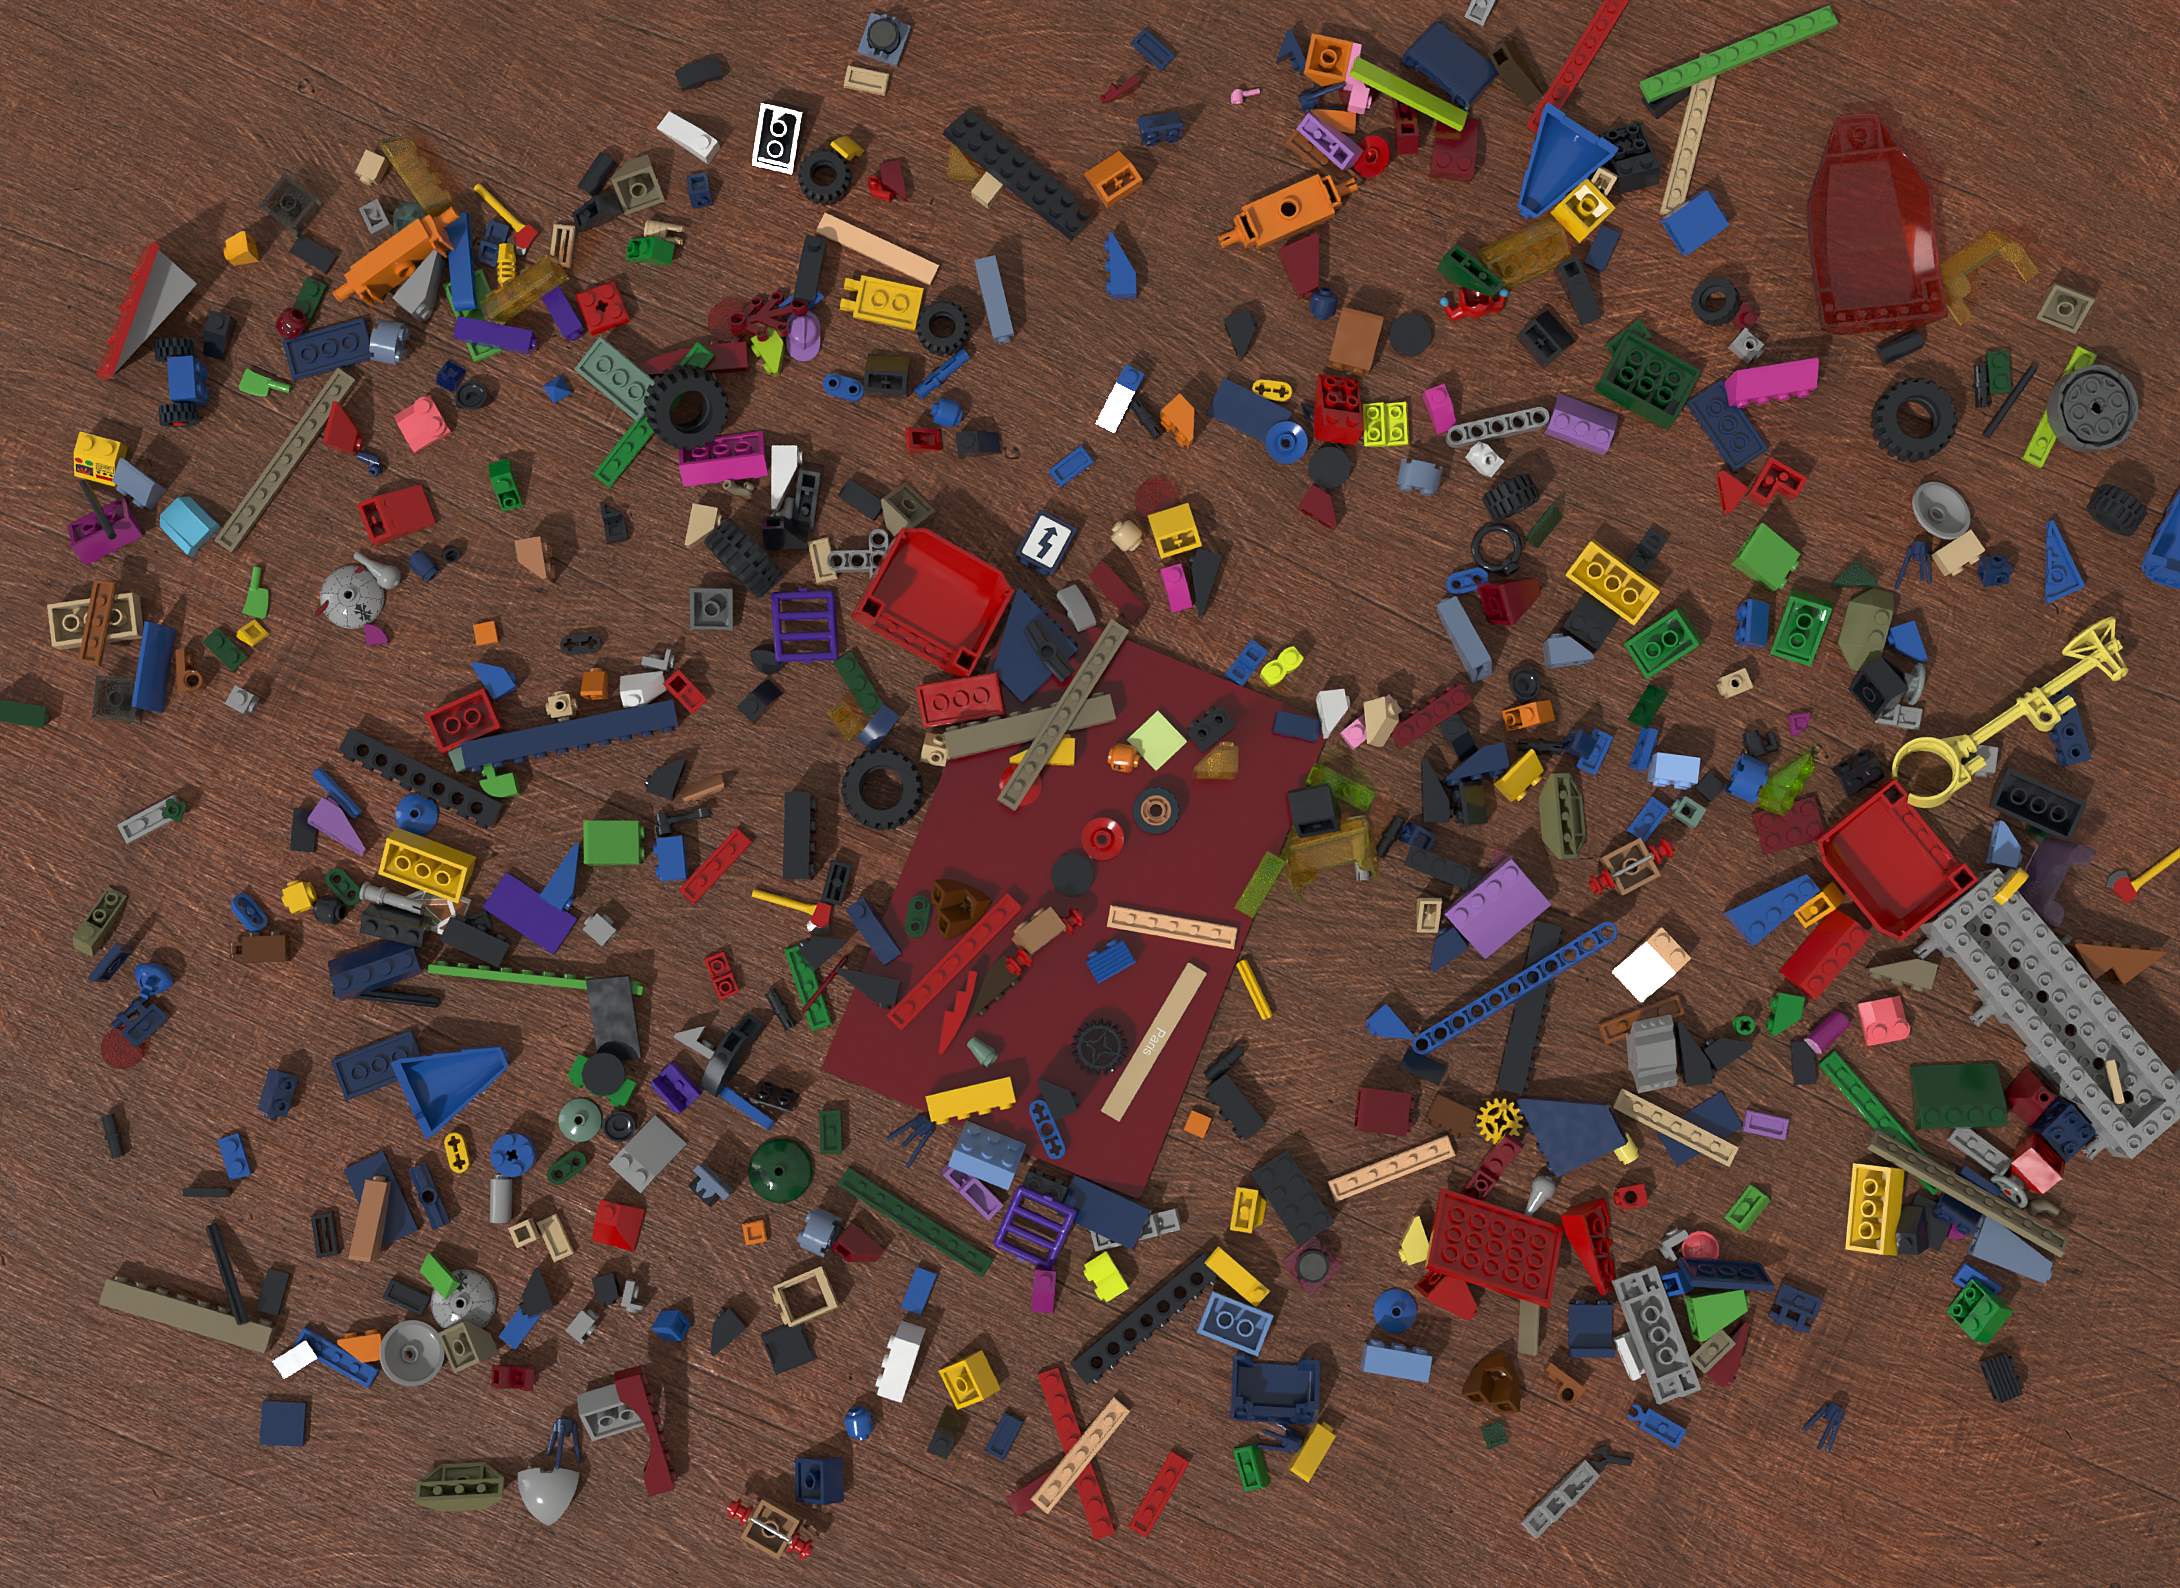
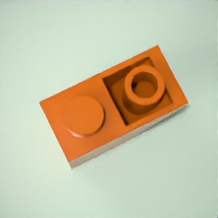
M1551 700L1533 702L1502 711L1506 732L1555 721Z
M371 1329L366 1330L365 1335L357 1336L356 1332L343 1334L344 1338L337 1340V1344L362 1363L380 1360L379 1350L385 1332Z

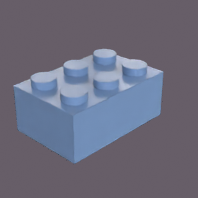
M966 1120L948 1167L1009 1190L1027 1144Z
M1211 1290L1196 1331L1199 1334L1258 1356L1273 1314Z
M1370 1339L1369 1342L1364 1341L1360 1368L1364 1372L1428 1383L1432 1356L1428 1353V1350L1422 1347L1413 1346L1411 1350L1406 1349L1404 1344L1391 1342V1346H1388L1382 1340Z

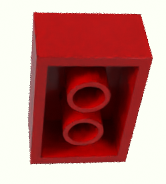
M484 688L424 714L441 754L448 755V752L461 747L460 743L490 737L505 730L491 696Z

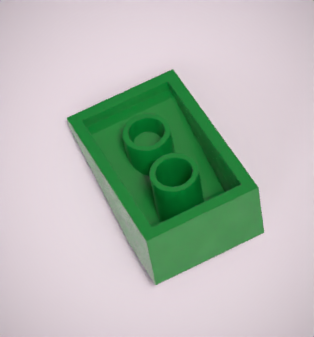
M1790 588L1770 654L1811 666L1832 611V601Z
M1681 607L1675 609L1624 643V646L1645 678L1649 679L1705 642Z

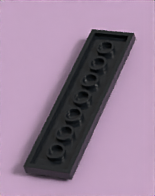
M971 109L966 110L944 130L943 136L1071 242L1096 219L1097 214Z

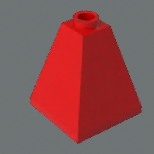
M1430 1270L1414 1286L1428 1301L1464 1320L1472 1319L1477 1313L1478 1307L1465 1281Z

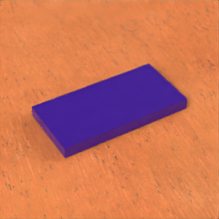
M508 872L504 874L482 907L553 955H555L578 918L564 910L562 913L541 900L540 893Z

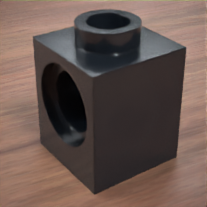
M616 1272L592 1278L597 1304L604 1303V1306L616 1304V1299L622 1297Z

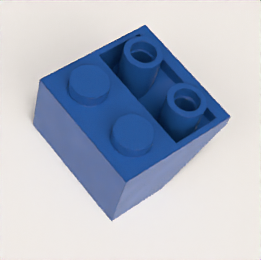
M1747 599L1736 608L1735 618L1738 620V628L1734 632V641H1737V647L1762 649L1767 646L1769 604Z

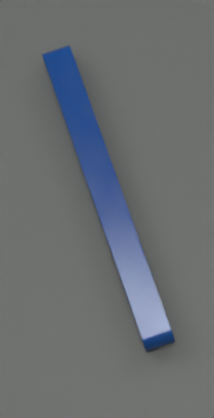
M1610 922L1598 925L1416 1036L1412 1042L1414 1051L1421 1055L1432 1053L1613 943L1618 938V929ZM1606 927H1611L1614 930V934L1610 938H1605L1602 935V931ZM1588 938L1595 940V946L1592 949L1584 948V941ZM1568 950L1576 951V958L1572 961H1568L1565 958ZM1550 961H1556L1558 964V968L1554 972L1547 971V964ZM1532 972L1539 974V980L1536 983H1530L1528 980V976ZM1514 983H1518L1521 987L1520 992L1516 995L1510 993V987ZM1496 994L1501 995V1004L1493 1006L1491 1002L1492 997ZM1476 1006H1482L1484 1009L1483 1015L1480 1017L1473 1015V1009ZM1458 1017L1465 1019V1025L1462 1028L1455 1027V1020ZM1440 1028H1445L1447 1035L1444 1039L1439 1040L1436 1032ZM1422 1039L1428 1041V1048L1424 1051H1420L1418 1048V1043Z

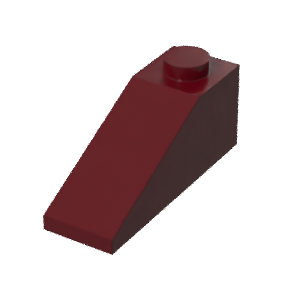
M1392 97L1397 155L1418 154L1419 130L1416 110Z
M1741 1320L1728 1335L1736 1344L1706 1373L1709 1378L1722 1388H1725V1386L1729 1387L1736 1379L1735 1375L1739 1369L1749 1327L1746 1321Z

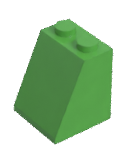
M1761 523L1752 530L1731 562V565L1774 592L1778 588L1782 589L1788 581L1786 575L1789 571L1793 572L1800 562L1797 560L1800 553L1768 526Z
M583 821L584 864L589 866L642 865V860H645V847H642L641 839L645 838V827L641 826L640 821Z
M1722 1288L1684 1295L1691 1335L1693 1339L1699 1342L1706 1341L1748 1311L1747 1306L1750 1305L1747 1292L1744 1293V1290Z

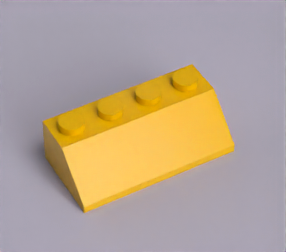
M1593 538L1565 574V576L1632 625L1637 623L1661 591L1659 586Z
M396 827L387 837L378 874L458 904L471 878L476 857Z
M1853 1163L1846 1250L1897 1256L1896 1229L1901 1215L1904 1169Z

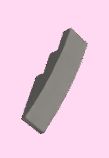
M1174 1208L1150 1214L1139 1240L1183 1229L1178 1209ZM1090 1230L1095 1252L1121 1246V1244Z
M1586 1460L1582 1461L1520 1523L1535 1539L1539 1538L1552 1523L1556 1522L1569 1507H1572L1600 1475Z

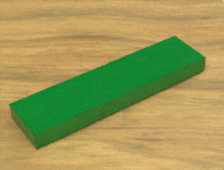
M795 946L784 951L804 1007L820 986L815 971L812 972L796 954L800 948ZM821 993L805 1012L811 1031L832 1025Z

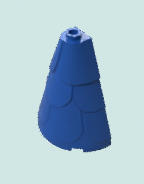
M1547 103L1542 111L1528 170L1524 174L1517 206L1520 209L1519 214L1528 220L1531 217L1536 219L1566 197V193L1586 180L1591 173L1614 157L1619 148L1604 138H1599L1565 116L1564 112Z
M2179 487L2166 510L2167 514L2157 528L2156 535L2144 554L2141 570L2146 572L2145 576L2161 585L2180 589Z
M499 1045L461 1048L459 1051L435 1052L429 1055L402 1057L390 1061V1064L425 1139L434 1136L457 1113H460L479 1093H483L509 1067L506 1060L510 1058L505 1047L500 1048Z

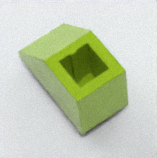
M768 327L769 339L760 342L754 336L751 338L753 343L751 349L757 358L762 356L765 361L762 365L769 375L773 373L777 378L780 376L785 345L776 330Z

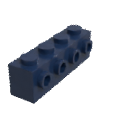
M2047 683L2038 685L2037 687H2038V688H2041V687H2043L2044 685H2046ZM2067 685L2048 698L2052 706L2068 695L2074 699L2071 685ZM2074 706L2060 716L2061 721L2056 723L2049 731L2050 741L2054 743L2056 749L2054 753L2055 759L2061 767L2092 759L2077 706ZM2043 715L2045 722L2051 720L2048 715Z

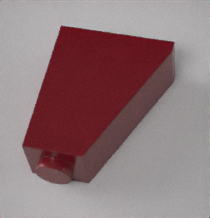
M1318 233L1278 250V257L1298 300L1304 298V300L1310 299L1312 293L1318 290L1319 287Z

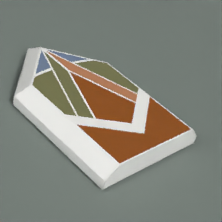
M423 890L406 896L426 902V907L422 906V908H425L422 915L432 917L431 931L439 934L443 933L451 915L456 916L460 914L466 916L472 901L462 896L457 904Z

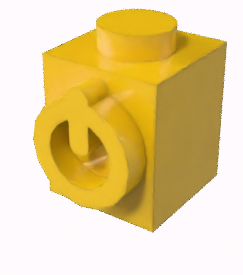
M295 880L288 883L287 888L282 889L284 894L282 895V901L286 908L289 907L291 914H299L313 908L314 903L318 900L315 889L310 882L306 883Z

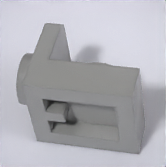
M667 649L664 660H662L661 656L650 654L649 657L643 656L641 665L645 668L669 673L670 668L674 667L676 656L673 655L671 649Z
M628 1279L626 1280L621 1306L626 1307L625 1311L638 1313L639 1310L645 1309V1304L633 1302L634 1299L638 1298L640 1286H637L638 1280Z

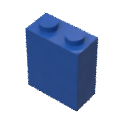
M1707 190L1698 192L1660 219V222L1681 255H1689L1729 226L1726 221L1728 219L1726 214L1721 209L1719 210L1716 205L1715 196Z

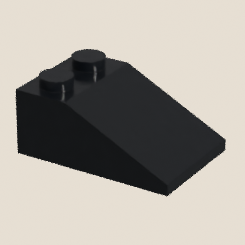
M771 99L761 103L752 165L793 174L805 130L808 108Z
M1585 590L1559 630L1595 653L1613 629L1620 615Z

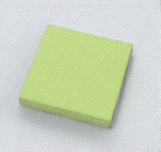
M1159 711L1127 739L1131 746L1137 748V752L1155 771L1187 743L1182 735Z

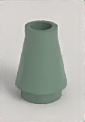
M976 1036L967 1043V1047L970 1048L981 1065L989 1067L999 1056L995 1048L979 1040Z

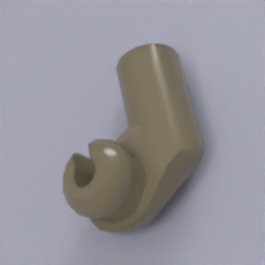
M725 480L723 483L725 490L738 496L749 497L755 489V486L749 482H745L743 487L731 480Z
M2044 1198L2032 1200L2026 1207V1212L2030 1216H2035L2037 1213L2045 1211L2054 1218L2060 1211L2058 1207Z

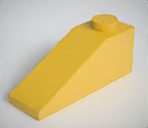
M1064 734L1045 765L1074 766L1075 738H1071L1070 734ZM1028 749L1010 757V764H1019Z
M1219 1246L1205 1261V1264L1255 1307L1270 1292L1258 1279Z

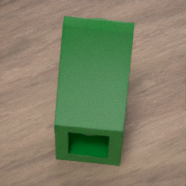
M656 237L631 239L626 250V260L655 266L671 265L675 244Z
M509 458L489 463V478L502 512L522 507L523 503L516 476Z
M1775 993L1771 997L1769 1004L1772 1012L1771 1018L1768 1017L1766 1021L1767 1035L1777 1036L1799 1021L1802 1017L1805 997Z

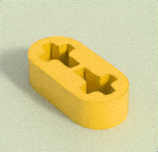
M1258 380L1252 387V392L1258 395L1259 391L1255 390V388H1259L1260 385H1264L1266 390H1271V392L1265 391L1263 395H1260L1271 402L1285 403L1292 394L1290 385L1285 382ZM1281 387H1283L1288 394L1281 398L1280 394L1274 393L1273 390L1280 391Z
M2018 868L1994 893L1992 898L2000 905H2003L2027 880L2029 875L2022 868Z
M450 1133L444 1141L449 1165L454 1172L463 1173L471 1165L466 1140L461 1133ZM453 1136H455L456 1139H460V1143L457 1144V1152L455 1146L450 1145V1141L453 1140ZM457 1154H459L461 1160H465V1164L462 1165L463 1169L455 1166V1162L458 1161Z

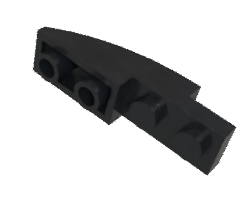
M748 1013L736 1029L731 1027L714 1052L705 1070L700 1087L717 1098L743 1065L740 1061L741 1058L759 1037L766 1025Z

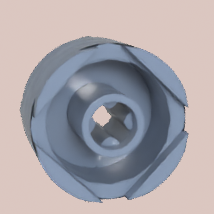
M378 318L375 322L379 324L378 328H373L370 339L369 351L374 353V356H371L370 359L398 365L400 361L406 360L407 349H405L406 340H409L411 330L406 327L405 323Z
M1401 459L1396 484L1399 485V490L1411 492L1413 489L1420 490L1421 495L1432 496L1434 493H1438L1443 467L1439 466L1438 469H1435L1436 464L1418 460L1406 463V459Z
M817 1208L815 1211H809L806 1217L807 1226L805 1230L800 1231L797 1242L800 1243L801 1248L826 1258L828 1256L825 1253L826 1250H832L831 1247L839 1236L841 1227L838 1226V1222H843V1218Z

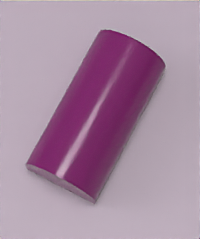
M1833 1011L1804 1040L1817 1055H1820L1850 1026V1023L1842 1013Z

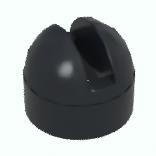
M448 544L442 548V557L445 562L454 563L460 558V552L457 547Z

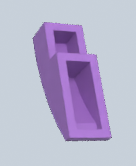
M947 1163L940 1170L943 1176L989 1221L1004 1205L978 1178L948 1167L949 1163Z

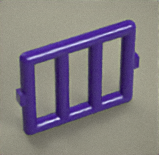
M798 588V591L773 592L771 594L775 660L777 662L803 661V664H811L812 661L838 659L835 592L833 590H807V588ZM827 598V610L780 611V600ZM828 619L829 631L782 633L781 621ZM829 639L830 652L783 653L782 641Z
M1019 1185L993 1244L995 1247L1017 1256V1260L1021 1262L1026 1260L1044 1269L1051 1270L1076 1217L1077 1211L1068 1205L1054 1200V1196L1048 1193L1043 1195L1023 1185ZM1023 1195L1066 1214L1067 1216L1063 1224L1020 1206ZM1015 1213L1059 1232L1055 1242L1012 1224ZM1007 1231L1051 1250L1047 1260L1003 1241Z

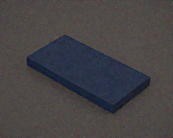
M365 318L301 334L297 339H283L282 342L292 380L298 381L337 370V368L341 369L370 361V357L374 356V353L369 351L371 338Z
M1722 379L1685 403L1732 473L1769 449L1743 410L1737 408V405L1729 406L1725 384Z
M409 1030L331 1060L345 1101L397 1082L398 1079L390 1061L402 1057L420 1056L422 1053L414 1031Z
M385 1151L344 1169L359 1206L366 1179H372L373 1175L386 1177L385 1181L391 1182L381 1247L419 1230Z
M1076 1175L1073 1176L1062 1201L1063 1204L1076 1209L1077 1214L1073 1223L1131 1250H1135L1152 1211ZM1058 1211L1057 1213L1058 1216H1061L1063 1218H1066L1067 1216L1066 1214Z
M1679 1257L1678 1266L1690 1286L1769 1292L1774 1290L1775 1285L1760 1262Z

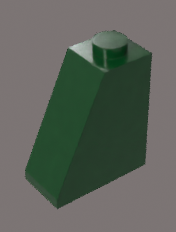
M0 699V723L40 729L43 728V724L47 725L49 712H45L46 707Z

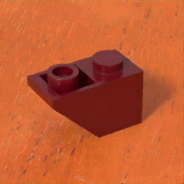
M853 1222L831 1247L846 1262H876L885 1251L877 1241L872 1240L861 1227L856 1226Z

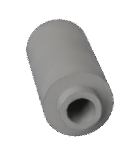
M495 1174V1178L491 1179L490 1223H511L513 1179H508L507 1176L502 1174Z

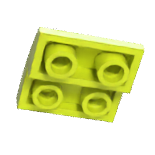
M1407 402L1363 404L1365 447L1409 445Z

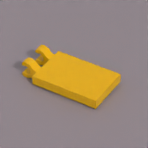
M861 275L860 281L849 278L845 279L844 289L858 291L856 302L841 299L840 310L853 311V318L915 331L924 288Z

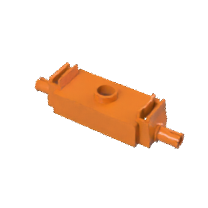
M1319 174L1245 205L1241 207V213L1233 219L1235 224L1234 230L1217 236L1219 243L1221 242L1220 245L1223 249L1240 241L1245 249L1255 245L1256 249L1259 250L1335 217L1334 210L1342 207L1341 197L1358 190L1355 179L1352 177L1336 185L1333 183L1330 175L1320 178ZM1326 184H1329V187L1336 200L1335 203H1332L1330 200L1331 197L1325 186ZM1292 203L1296 207L1295 214L1289 217L1283 215L1281 212L1282 205ZM1246 218L1254 234L1252 239L1249 238L1242 222Z
M451 206L438 217H432L428 214L421 220L418 218L350 266L351 270L344 274L347 282L332 291L335 298L342 302L356 292L361 300L372 307L375 306V301L383 303L381 297L409 278L433 250L447 258L446 250H454L445 227L460 218L458 212Z

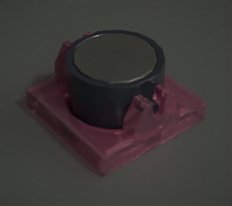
M1315 1236L1302 1244L1281 1263L1309 1296L1342 1269L1341 1265Z

